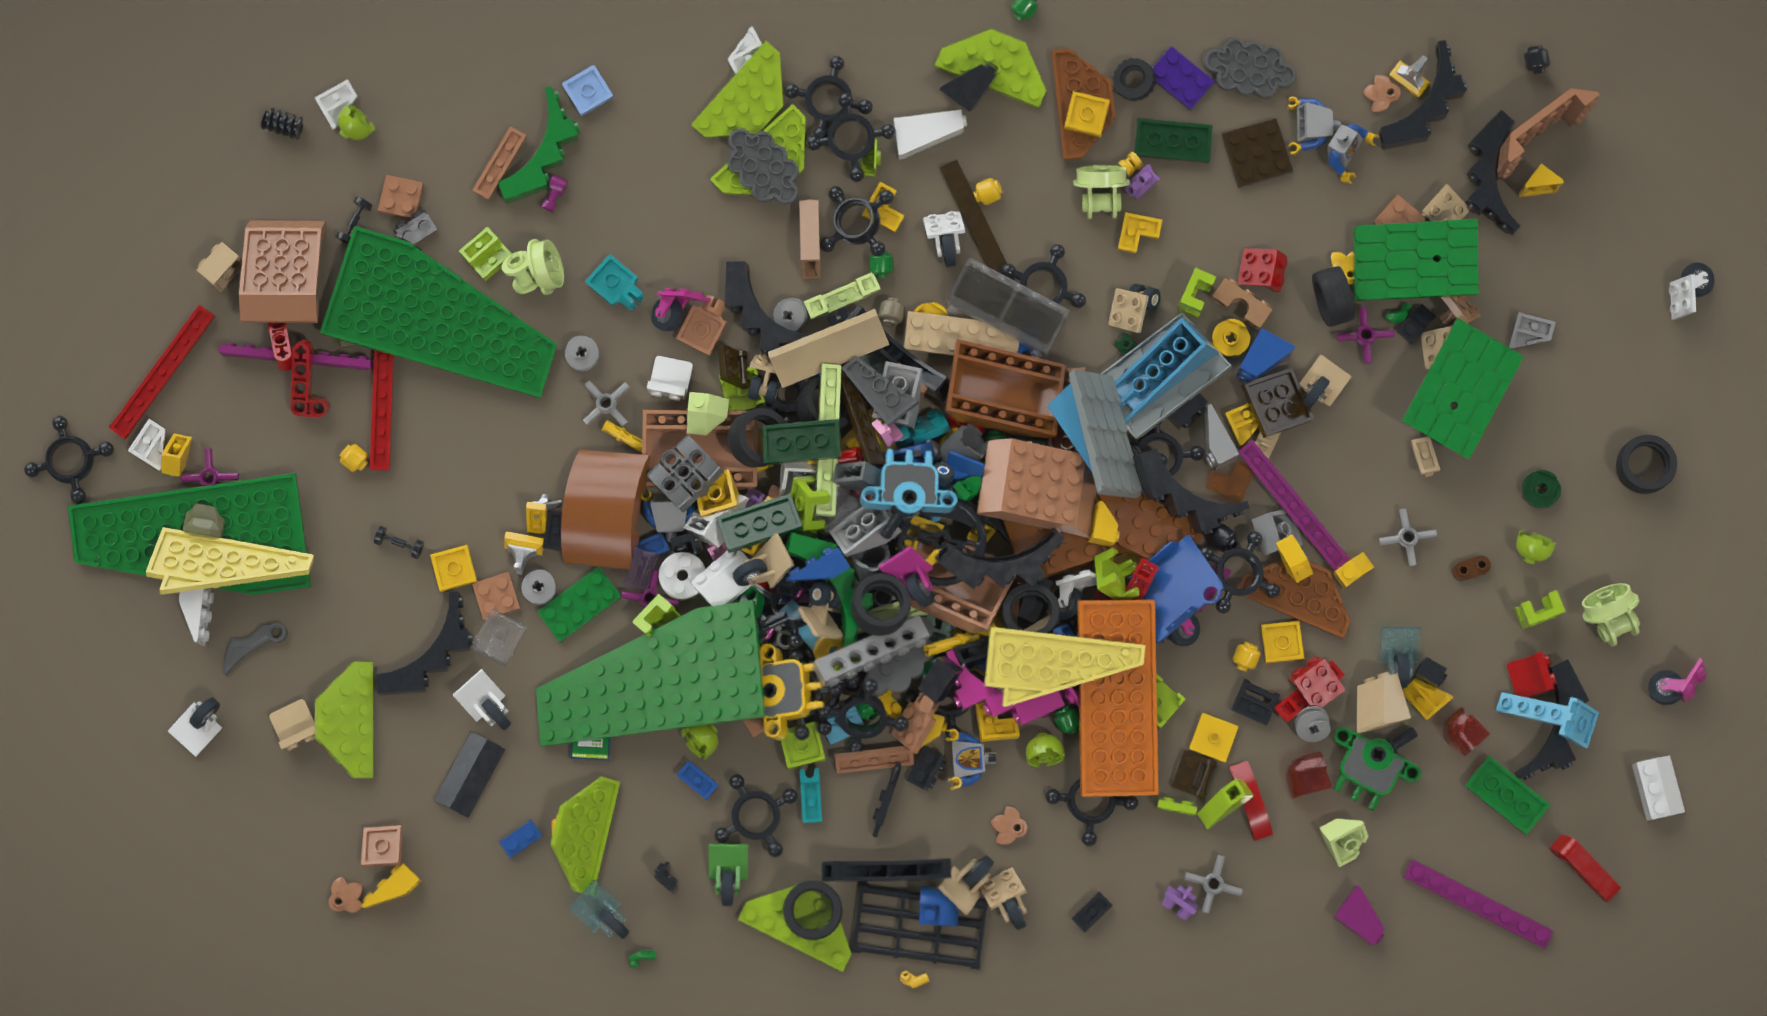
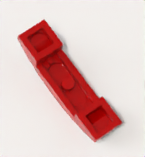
M1144 558L1140 560L1132 579L1126 587V592L1135 587L1139 588V596L1130 600H1143L1159 569L1158 566Z
M1333 660L1328 663L1338 679L1345 675ZM1296 689L1275 706L1274 709L1287 723L1309 704L1299 689Z
M1248 761L1230 766L1229 770L1233 780H1244L1254 797L1243 804L1254 841L1273 835L1263 799Z

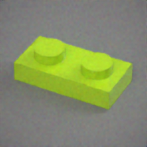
M1163 797L1162 800L1157 802L1156 809L1195 816L1197 813V807H1194L1192 802L1182 801V804L1174 803V799Z

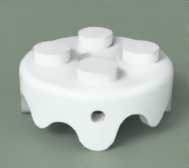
M677 552L669 555L661 564L658 575L659 583L663 591L673 599L680 601L697 597L699 592L691 584V581L706 568L696 555L689 552ZM682 570L688 573V578L684 581H680L677 578L678 572Z

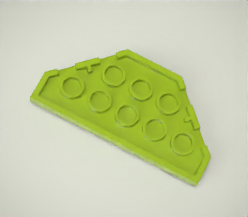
M989 29L941 49L935 63L936 68L959 77L984 62H992L998 67L997 71L1000 74L989 89L1039 109L1046 89L1025 42Z
M765 41L694 120L691 126L705 138L729 137L732 131L736 129H745L751 135L762 131L783 108L780 52Z
M792 104L763 131L772 135L775 145H781L786 149L787 159L793 160L797 164L800 175L804 171L806 117ZM728 163L710 178V181L722 194L753 195L751 189H746L740 184L739 175L730 171Z
M352 662L315 699V739L329 751L328 753L338 764L345 768L351 778H373V662Z
M600 777L559 808L551 847L574 892L590 896L594 895L620 786L619 781Z
M795 886L746 902L738 918L739 921L841 972L844 971L852 954L841 921L832 934L820 940L800 938L787 926L783 907L788 893ZM814 891L805 892L795 902L793 909L794 917L798 924L805 929H820L831 919V902L828 898Z

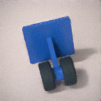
M950 451L946 464L938 463L934 465L938 471V490L950 491L951 485L956 484L958 481H964L969 477L980 476L982 478L985 464Z

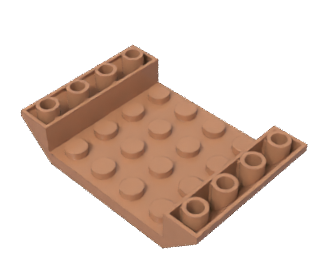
M1570 88L1514 130L1498 152L1496 161L1497 181L1501 178L1504 181L1512 175V172L1516 169L1515 167L1523 159L1521 156L1525 150L1522 146L1524 147L1530 143L1536 134L1539 136L1551 123L1555 124L1561 118L1569 126H1572L1574 123L1579 125L1590 114V111L1594 108L1593 106L1598 103L1596 100L1600 94L1595 91Z
M249 221L245 227L239 287L241 323H318L319 304L317 301L321 244L322 239H325L326 221Z

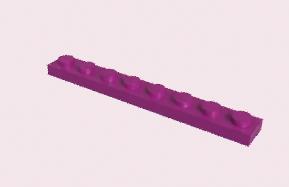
M234 343L219 345L218 352L222 356L275 361L272 347L264 346L263 349H256L254 345H244V347H237V344ZM320 352L319 355L313 354V365L373 371L374 363L369 360V357L357 356V359L350 358V355L339 354L338 357L331 356L330 353Z
M1251 440L1238 451L1240 456L1330 566L1336 571L1349 561V556L1254 440Z
M1413 859L1410 861L1403 878L1543 949L1546 948L1553 934V930Z

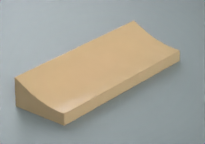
M873 309L768 352V355L781 386L784 388L821 373L822 364L841 365L856 356L860 357L888 346L889 342L876 310Z

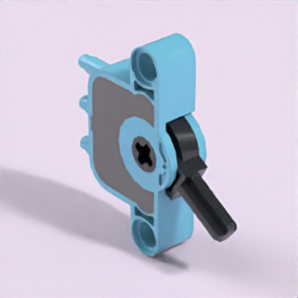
M888 449L886 464L880 474L879 487L870 486L862 491L860 497L862 507L866 509L891 510L890 513L892 515L880 532L883 538L891 539L902 520L905 522L907 518L915 517L921 510L932 513H950L957 503L955 493L938 490V471L932 465L933 457L931 451H926L925 463H913L912 450L906 451L905 462H894L893 450ZM865 495H872L874 500H866ZM908 497L911 498L909 502L905 501ZM943 499H949L952 504L945 505Z

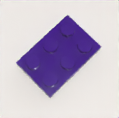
M1172 46L1152 68L1156 75V84L1190 111L1215 82Z

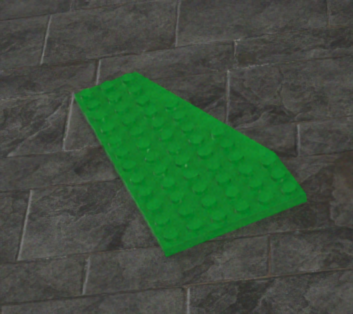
M357 226L353 228L320 331L321 335L541 399L557 348V343L512 314V312L484 295L410 242Z
M297 473L68 506L74 561L77 564L146 576V570L162 528L183 531L186 512L190 511L195 503L216 507L219 515L225 519L222 534L224 539L307 554ZM309 573L308 575L221 586L216 589L249 595H262L310 588L312 586Z
M755 601L697 608L651 631L650 637L645 634L537 688L540 746L547 747L766 717Z

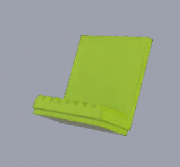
M875 139V146L862 158L861 169L864 171V176L876 177L877 166H880L881 151L877 150V139Z

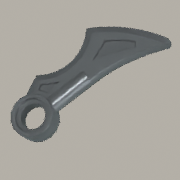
M280 623L260 625L257 631L248 638L238 639L232 637L224 658L223 674L227 675L242 658L270 641L281 643L286 640L288 635L286 627ZM275 628H281V637H273L272 632Z

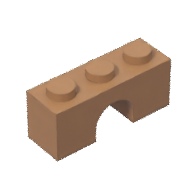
M1225 278L1213 294L1211 301L1226 311L1232 303L1240 302L1244 304L1247 314L1242 322L1258 332L1273 310L1270 308V304L1264 300L1259 301L1256 299L1251 291L1247 289L1244 291L1238 287L1239 284L1233 279L1228 280Z

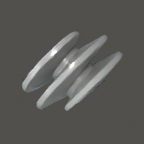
M798 298L783 299L774 309V322L792 331L800 330L807 321V310L804 303ZM789 312L793 313V315L791 316L792 318H789Z
M576 336L568 342L565 349V358L568 365L574 370L580 372L588 371L597 364L599 349L591 338ZM583 350L585 356L581 357L579 351Z
M535 570L527 574L523 579L522 593L530 603L543 605L554 597L556 582L549 572ZM540 583L541 586H544L541 587L542 590L539 592L537 591V589H534V587H537L536 584Z
M1307 707L1301 710L1295 718L1296 732L1301 739L1307 742L1321 741L1330 733L1331 727L1328 714L1321 707Z

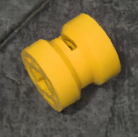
M1134 152L1129 153L1125 160L1117 163V166L1126 168L1127 178H1130L1135 170H1140L1144 166Z

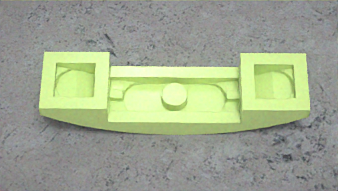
M869 273L857 278L850 284L822 296L821 294L803 303L810 318L815 319L852 305L876 293L881 288L875 275Z

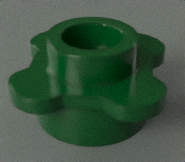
M1123 334L1120 340L1115 341L1114 346L1125 356L1137 346V343L1130 339L1129 334Z

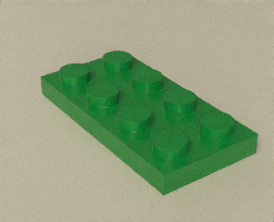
M598 566L538 610L537 613L561 643L620 600L621 595Z
M1490 755L1487 756L1464 785L1524 835L1530 832L1551 805Z

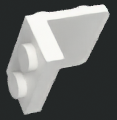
M657 356L654 362L651 381H648L647 384L648 393L655 397L668 396L669 399L680 401V399L686 400L693 368L692 363Z

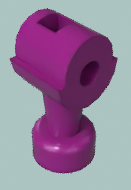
M555 175L552 176L549 183L551 190L548 199L543 200L540 206L550 212L555 211L557 205L554 203L558 195L562 196L568 184V180Z

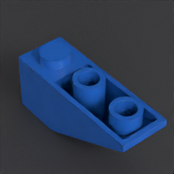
M829 547L821 552L823 556L816 560L813 557L805 562L806 567L801 570L797 567L790 571V576L786 578V581L831 579L849 569L850 566L839 548L832 549Z

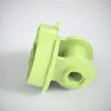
M1112 165L1077 168V180L1073 181V185L1087 188L1086 194H1082V210L1087 212V219H1092V212H1100V210L1111 212L1112 218H1117V211H1121V194L1117 193V187L1130 184V180L1126 179V168ZM1111 187V193L1092 194V188Z
M537 239L530 240L527 251H518L511 254L502 264L504 274L515 277L512 286L519 294H525L540 287L544 295L552 294L554 289L563 286L564 270L562 261L555 245L548 239L540 242Z
M1618 583L1602 587L1590 593L1582 601L1584 608L1583 619L1587 623H1598L1597 632L1600 638L1611 647L1617 645L1616 638L1621 636V634L1630 632L1633 636L1639 634L1638 626H1640V622L1632 610L1638 605L1639 597L1637 594L1632 593L1628 584Z

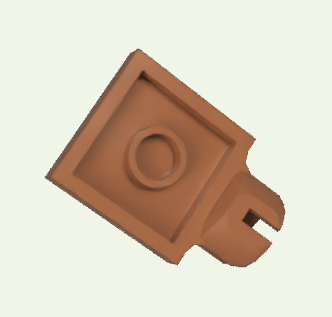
M707 295L706 297L710 298V302H703L700 307L692 305L676 340L711 356L727 321L722 319L726 309L725 303L720 299L717 300L712 295Z
M920 692L915 702L909 701L901 715L908 719V729L900 732L894 728L891 735L911 752L917 754L936 722L933 714L938 709L940 702L935 703L928 696L924 695L923 692Z

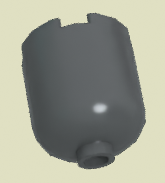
M971 424L959 427L943 442L940 448L943 463L946 464L950 451L976 461L981 460L986 456L988 444L987 441L984 443L981 437L983 433Z
M887 544L852 555V569H855L854 574L859 583L868 576L884 573L879 569V566L890 559Z

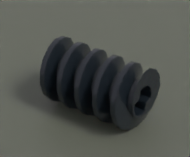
M272 107L269 112L265 111L263 114L261 129L265 130L267 128L269 132L275 131L276 134L282 133L283 136L289 135L291 139L296 137V140H298L303 129V117L296 121L295 114L290 119L288 112L284 116H282L281 110L275 114V109Z

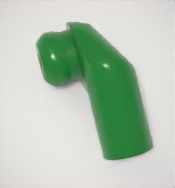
M1404 302L1400 311H1388L1385 316L1386 320L1394 324L1405 321L1412 309V305Z
M640 950L630 955L628 958L629 967H638L639 960H655L656 951Z

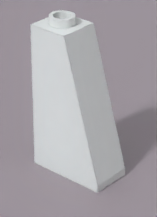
M961 110L894 118L899 160L962 134L964 127L967 126L966 116L962 115Z

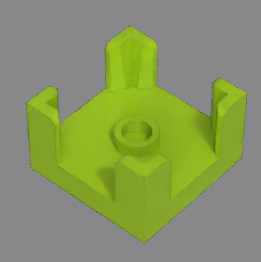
M1195 268L1177 310L1198 319L1204 302L1195 298L1199 289L1210 293L1216 276Z
M747 368L748 379L751 385L753 377L759 376L756 368ZM720 379L724 398L729 399L728 411H749L760 408L763 404L766 406L764 396L759 395L757 400L748 398L750 387L741 389Z
M815 475L793 477L790 494L803 530L823 529L825 526L824 519L812 521L815 505L828 504L831 495L828 491L813 492L808 485L816 482Z
M1114 548L1094 556L1097 589L1114 600H1130L1139 596V588L1135 587L1126 592L1125 576L1135 571L1136 562L1130 559L1117 565L1110 560L1115 554H1118V551Z
M1557 590L1550 592L1548 596L1541 599L1544 608L1536 612L1530 601L1521 603L1519 607L1514 608L1522 630L1556 618L1566 612Z
M658 594L632 622L644 635L646 634L650 637L651 631L681 617V615L675 611L676 609L667 600Z
M1156 674L1157 729L1160 730L1186 698L1180 693H1175Z
M816 721L805 724L810 731L809 737L806 740H798L795 737L794 730L797 726L787 728V735L781 740L788 770L814 762L826 761L820 735L817 732Z

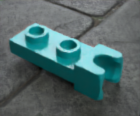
M815 768L812 778L806 777L805 770L800 769L803 823L822 822L819 768Z

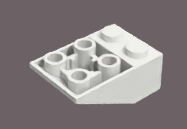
M739 494L738 506L703 517L700 516L698 508L692 513L683 528L689 533L692 532L693 536L698 537L699 540L719 547L724 542V538L717 517L745 508L749 498Z
M211 588L180 592L179 603L194 642L201 646H205L206 642L209 641L210 633L207 627L212 619V612L209 610L210 604H213L214 592H212Z

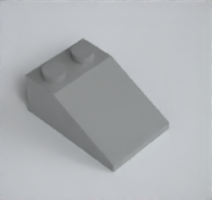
M886 361L882 376L904 390L920 404L923 369ZM919 404L894 424L915 428ZM874 410L872 417L884 422L883 419L879 416V414Z
M1209 404L1204 412L1207 455L1205 459L1209 467H1213L1216 471L1235 461L1239 453L1212 404Z
M861 506L829 532L845 556L848 557L886 544L902 531L898 527L891 539L883 538L880 532L891 517L887 510L866 509Z

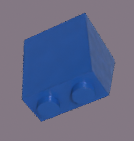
M1261 328L1236 374L1239 376L1238 379L1247 383L1262 378L1288 359L1295 346Z

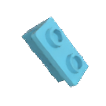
M856 707L850 708L846 713L847 718L854 724L864 726ZM830 716L826 718L832 725L831 733L826 735L830 745L850 737L840 727L839 717Z

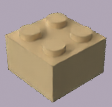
M223 242L219 245L216 244L212 248L211 254L207 259L201 260L197 272L220 293L236 277L242 267V259Z

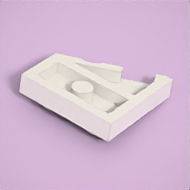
M753 26L749 28L748 33L728 58V62L735 74L762 45Z
M347 79L315 97L333 130L338 126L337 119L340 111L347 103H349V106L353 104L357 95Z
M148 419L128 452L160 471L166 429Z

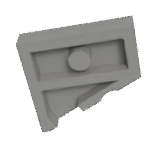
M1518 312L1509 348L1550 341L1556 322Z

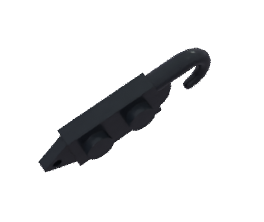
M900 762L895 764L886 790L882 789L879 801H882L880 809H875L872 818L876 820V826L872 835L874 837L878 836L880 827L883 826L900 775Z

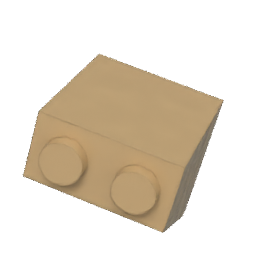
M1389 672L1377 675L1378 679L1371 677L1365 679L1364 684L1357 686L1358 734L1384 728L1411 718L1398 674L1389 675Z

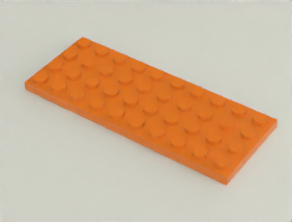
M1155 600L1077 601L1078 637L1145 645L1143 665L1079 684L1081 797L1158 795Z

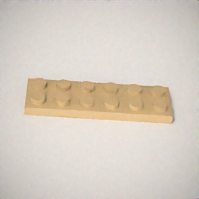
M908 311L903 347L909 351L954 356L956 339L1017 353L1021 326Z

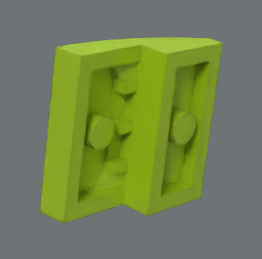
M488 227L459 250L460 254L485 281L501 269L504 260L512 254Z

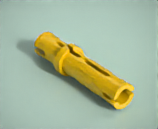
M609 420L605 422L602 431L616 438V441H621L642 453V440L626 431V428H621Z
M975 632L957 633L954 637L924 645V652L929 651L925 655L930 657L955 647L980 640V635H975L977 634Z

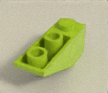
M1234 779L1222 788L1197 815L1208 830L1254 797L1244 780Z

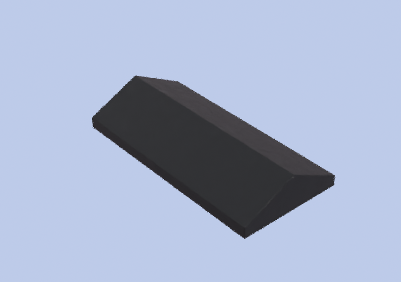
M471 731L434 800L469 818L505 749Z

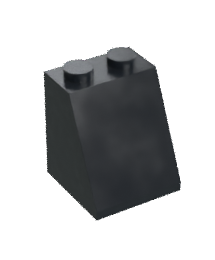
M984 62L941 86L939 90L971 112L997 79L1000 72L997 71L998 67L992 62Z

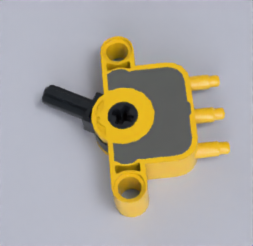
M765 644L760 648L766 717H763L764 731L767 736L780 741L787 735V720L806 717L811 710L824 707L823 701L811 702V690H817L823 686L821 682L810 683L809 671H814V663L802 664L794 659L783 660L780 649L771 644ZM773 650L772 657L768 658L769 652ZM778 726V732L773 734L774 728Z

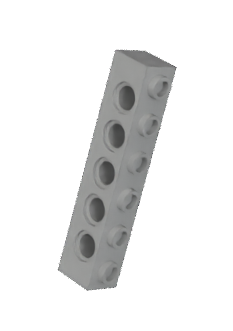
M917 615L906 620L900 629L890 635H872L815 660L813 669L823 688L828 685L833 687L840 682L839 680L844 678L851 679L862 670L869 671L880 662L884 664L896 655H905L910 651L909 649L923 647L927 644L929 633L920 616ZM909 635L911 640H905L902 636ZM890 642L894 647L888 648L885 643ZM874 650L877 655H869L867 651ZM857 658L859 663H852L850 659ZM838 665L842 670L835 671L833 666Z

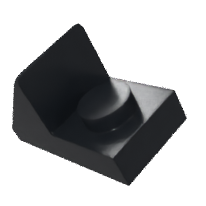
M1422 304L1397 330V333L1408 343L1412 344L1436 316Z
M987 638L953 648L960 665L972 669L977 662L987 660L989 641Z

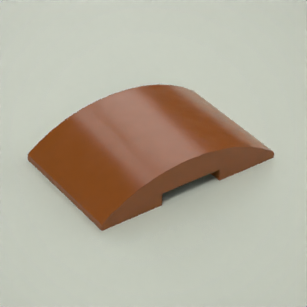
M591 450L578 451L569 474L563 502L561 521L563 563L635 570L640 534L637 531L641 496L646 491L648 477L646 474L648 473L650 462L649 455Z

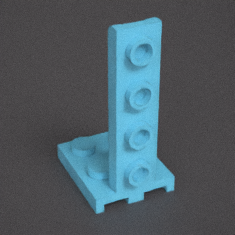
M1501 692L1496 711L1561 726L1559 732L1561 736L1588 749L1599 715L1597 710L1577 698L1571 697L1568 706L1503 692Z

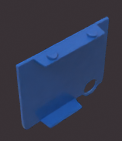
M1189 534L1178 543L1170 541L1168 544H1165L1158 553L1148 560L1159 567L1151 586L1143 600H1155V630L1158 643L1163 641L1205 604L1211 605L1216 603L1221 597V591L1224 589L1221 580ZM1209 587H1215L1218 592L1217 597L1213 601H1207L1204 596L1205 591Z

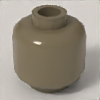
M893 297L882 301L878 314L879 320L885 326L896 327L903 320L904 305L899 302V299Z

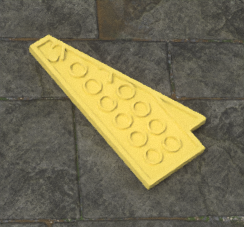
M163 527L147 567L146 577L163 579L159 589L162 595L219 588L221 586L308 575L314 561V555Z
M991 627L984 686L1004 688L1002 707H1007L1144 664L1145 645Z

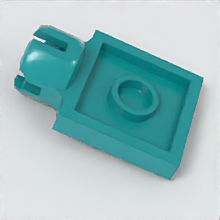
M611 254L585 280V283L612 307L621 303L628 310H633L637 305L634 304L635 301L632 298L638 303H641L644 298L643 292L635 286L639 280L638 277Z
M931 410L927 414L917 417L915 428L897 426L902 432L903 437L895 442L898 449L911 446L913 443L917 445L951 430L941 410Z

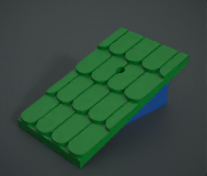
M1478 219L1354 226V302L1478 295Z
M1456 318L1402 421L1469 460L1524 356L1461 319ZM1456 402L1455 407L1451 408V403Z

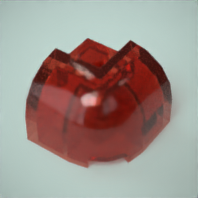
M1463 707L1456 709L1447 718L1443 726V735L1448 744L1451 742L1464 757L1490 735L1472 714L1468 716L1464 712Z
M1320 751L1300 756L1288 765L1286 782L1291 799L1332 788L1327 773V765Z

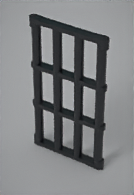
M865 883L860 884L855 932L851 947L852 953L865 952L894 956L896 959L901 957L930 961L933 964L938 962L971 967V969L979 970L981 967L980 957L986 911L989 905L986 900H977L973 908L983 909L981 921L959 918L958 926L980 928L979 940L940 935L942 926L939 925L937 927V934L902 930L903 918L919 920L920 912L904 910L906 899L920 900L921 893L907 891V889L897 890L869 886V884ZM864 893L902 898L901 909L862 905ZM861 912L899 917L898 929L860 924ZM858 932L897 937L895 949L857 944ZM900 938L935 942L934 954L899 949ZM939 943L978 948L976 960L938 955Z

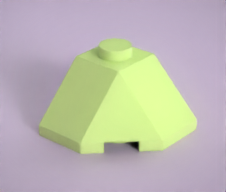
M690 392L687 434L707 436L715 427L723 423L728 416L729 399L712 394Z
M1335 819L1320 827L1323 839L1338 867L1356 859L1360 853L1359 847L1369 837L1363 821Z

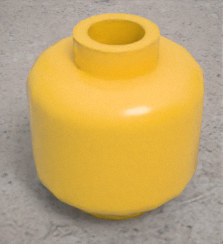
M988 178L977 183L976 191L973 193L977 202L981 201L984 205H989L1001 199L1003 190L998 180Z
M348 444L339 454L341 457L340 463L350 472H355L358 469L362 471L368 464L366 461L368 457L367 452L357 444Z
M1249 642L1239 644L1232 658L1234 663L1237 664L1236 668L1245 672L1248 669L1256 668L1261 656L1258 650L1259 647Z

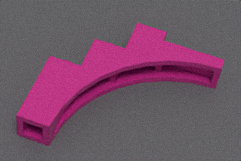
M953 649L945 653V656L964 669L955 682L956 687L960 686L961 689L956 690L953 697L956 706L961 707L962 711L984 701L985 704L982 706L987 716L990 715L991 718H994L1013 709L1012 716L1015 722L1023 726L1065 705L1059 691L1002 707L1003 692L993 687L984 686L985 683L972 675L966 667L960 665Z

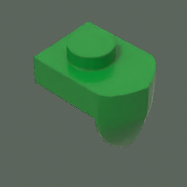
M973 476L964 481H958L953 485V488L956 490L955 494L961 500H972L981 488L982 478L980 476Z

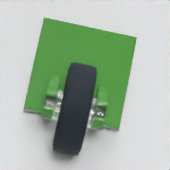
M709 844V879H716V894H722V906H732L733 895H739L740 880H748V845Z

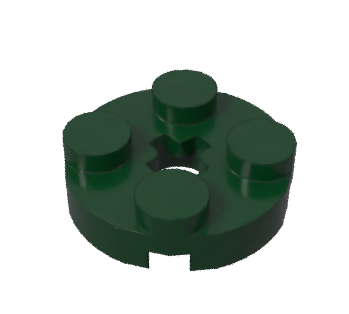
M1547 470L1532 472L1524 479L1522 484V497L1534 508H1549L1557 502L1561 495V485L1557 477ZM1542 484L1546 493L1539 494L1536 488Z

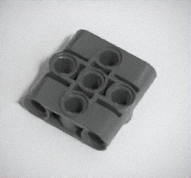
M687 434L672 450L664 452L662 460L646 475L684 513L699 497H703L708 493L709 487L724 471ZM678 450L685 456L684 459L677 453ZM703 456L702 461L696 463L697 458ZM676 457V461L670 464V460ZM663 465H665L671 472L669 473V472L663 467ZM685 470H689L688 475L682 477V473ZM702 474L708 480V482H706L700 475ZM675 483V487L668 491L669 486ZM701 483V487L695 490L696 484ZM688 488L694 496H691L686 489Z

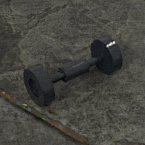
M356 197L354 200L359 209L356 214H353L346 234L338 232L335 236L346 244H349L351 238L349 235L354 226L357 225L362 209L371 211L373 207L370 202L360 197Z
M380 526L378 528L374 544L380 546L385 539L401 548L407 547L412 549V558L418 559L420 557L424 541L418 539L413 546L407 544L405 540L385 536L386 527Z

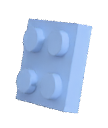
M595 65L562 83L581 117L614 98Z

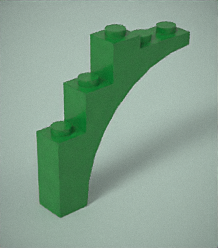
M552 86L544 88L548 100L549 117L546 133L534 157L522 169L498 182L506 204L548 190L547 183H550L547 170L564 165L562 158H565V154L560 146L579 140L577 134L581 132L577 122L573 123L572 118L566 119L567 116L564 108H559L558 102L561 101L558 91H553Z
M795 533L788 535L786 543L788 554L803 562H807L813 557L817 560L823 556L821 552L829 547L832 549L837 547V544ZM852 568L845 570L834 578L824 579L827 584H832L835 587L841 600L839 609L842 617V634L844 637L841 640L840 648L856 643L858 635H855L858 625L851 613V600L855 591L851 586L854 585L856 580L855 569ZM868 592L862 599V607L866 613L872 610L874 604L873 594Z

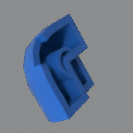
M921 885L919 924L958 927L959 909L943 894L938 888L939 886Z

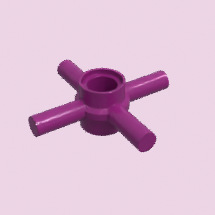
M1360 307L1361 327L1357 329L1356 333L1337 334L1336 338L1337 341L1356 340L1359 345L1363 346L1364 364H1372L1370 345L1375 339L1393 338L1395 333L1394 330L1375 331L1373 327L1368 325L1367 307ZM1361 332L1369 333L1370 339H1363Z
M212 448L204 449L206 468L200 474H181V482L200 481L203 486L215 485L220 481L239 480L238 472L220 473L213 467ZM208 472L213 474V482L207 480L206 474Z
M651 571L649 588L644 590L642 594L622 591L621 598L640 601L642 606L646 608L648 605L645 602L646 597L650 594L656 597L659 594L656 591L659 571ZM664 598L673 607H679L680 600Z

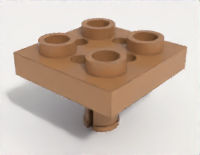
M1467 296L1441 297L1449 307L1446 312L1440 315L1441 320L1448 317L1443 321L1445 325H1448L1456 317L1468 324L1481 317L1478 313L1479 309L1476 305L1469 302Z

